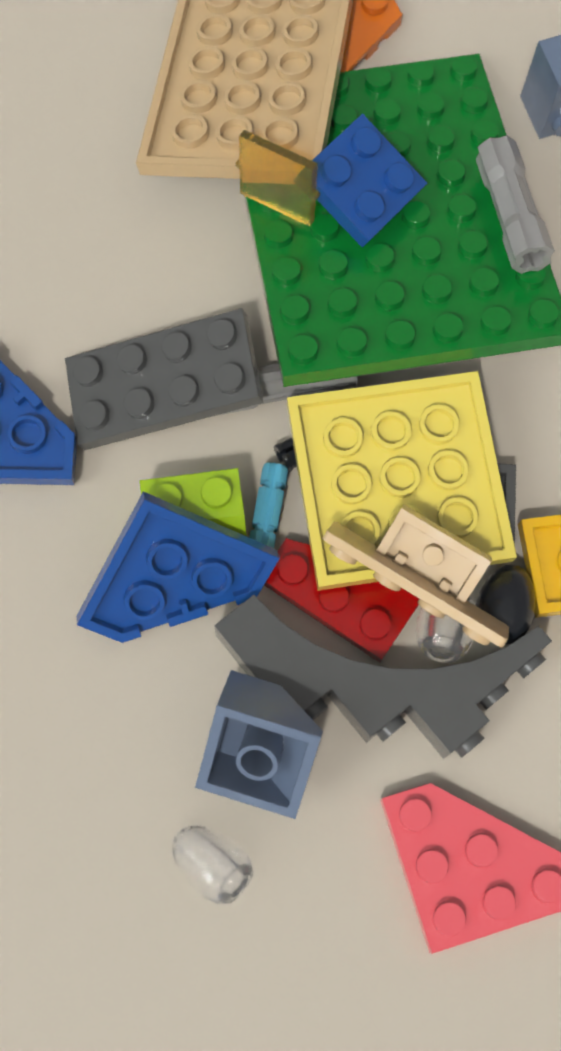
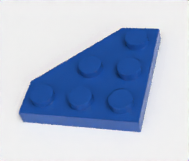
M0 360V484L74 485L77 450L75 434Z
M143 491L77 614V625L124 643L142 637V631L169 623V626L172 627L206 616L209 609L236 601L237 605L242 604L251 596L255 595L257 597L280 559L277 549Z

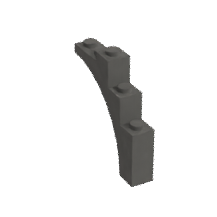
M255 595L251 596L214 625L216 637L247 675L281 685L312 720L316 719L328 708L323 700L329 697L366 743L376 735L384 742L406 723L401 717V714L405 712L443 759L453 751H456L462 758L485 739L478 730L490 720L477 704L480 702L485 710L492 706L509 691L503 682L516 671L524 679L546 660L540 651L552 642L540 626H537L509 646L471 662L433 669L387 668L350 660L313 644L282 623Z

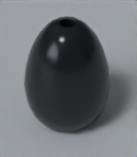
M514 564L502 566L491 574L482 586L475 602V606L509 626V637L505 644H512L524 636L529 630L535 614L533 582L526 570Z

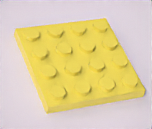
M478 371L287 397L286 404L318 591L378 582L373 576L375 571L358 561L354 565L344 562L329 550L331 545L322 538L334 521L338 522L378 547L403 505H406L491 556L492 562L490 565L513 562L517 558Z

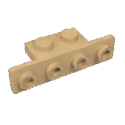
M406 505L402 506L378 547L335 521L322 539L331 545L329 550L336 557L353 565L357 561L375 571L373 576L379 583L391 590L400 591L403 588L419 598L418 604L428 613L438 618H444L445 615L453 618L464 625L462 627L464 633L476 642L483 645H489L492 642L501 648L507 642L509 626L467 601L492 562V557Z

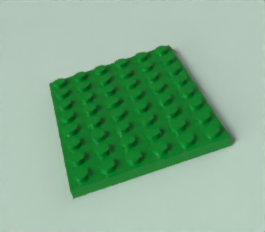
M480 54L340 72L327 146L363 113L427 182L364 247H361L299 181L241 179L283 387L561 346V296L551 266L549 264L540 271H529L523 274L512 269L502 240L503 231L490 192L483 184L475 160L479 154L478 146L490 137L500 138L507 135Z

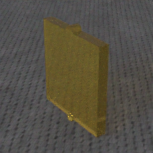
M243 130L239 135V159L235 163L240 172V194L310 227L315 217V201L320 196V192L316 189L318 163Z

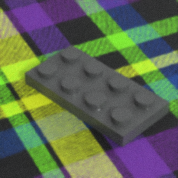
M242 308L65 358L77 445L83 450H89L264 403L248 317Z

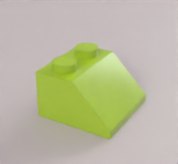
M238 468L139 480L141 494L144 491L247 536Z

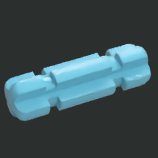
M267 462L262 468L260 479L262 486L258 489L252 520V527L255 529L250 531L249 538L274 548L276 534L274 532L278 531L284 491L282 489L286 487L288 468L279 463Z

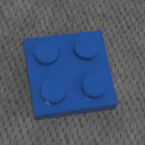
M363 113L308 163L296 177L361 247H364L427 184Z

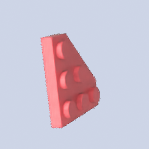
M432 783L380 799L429 953L433 954L561 912V852Z

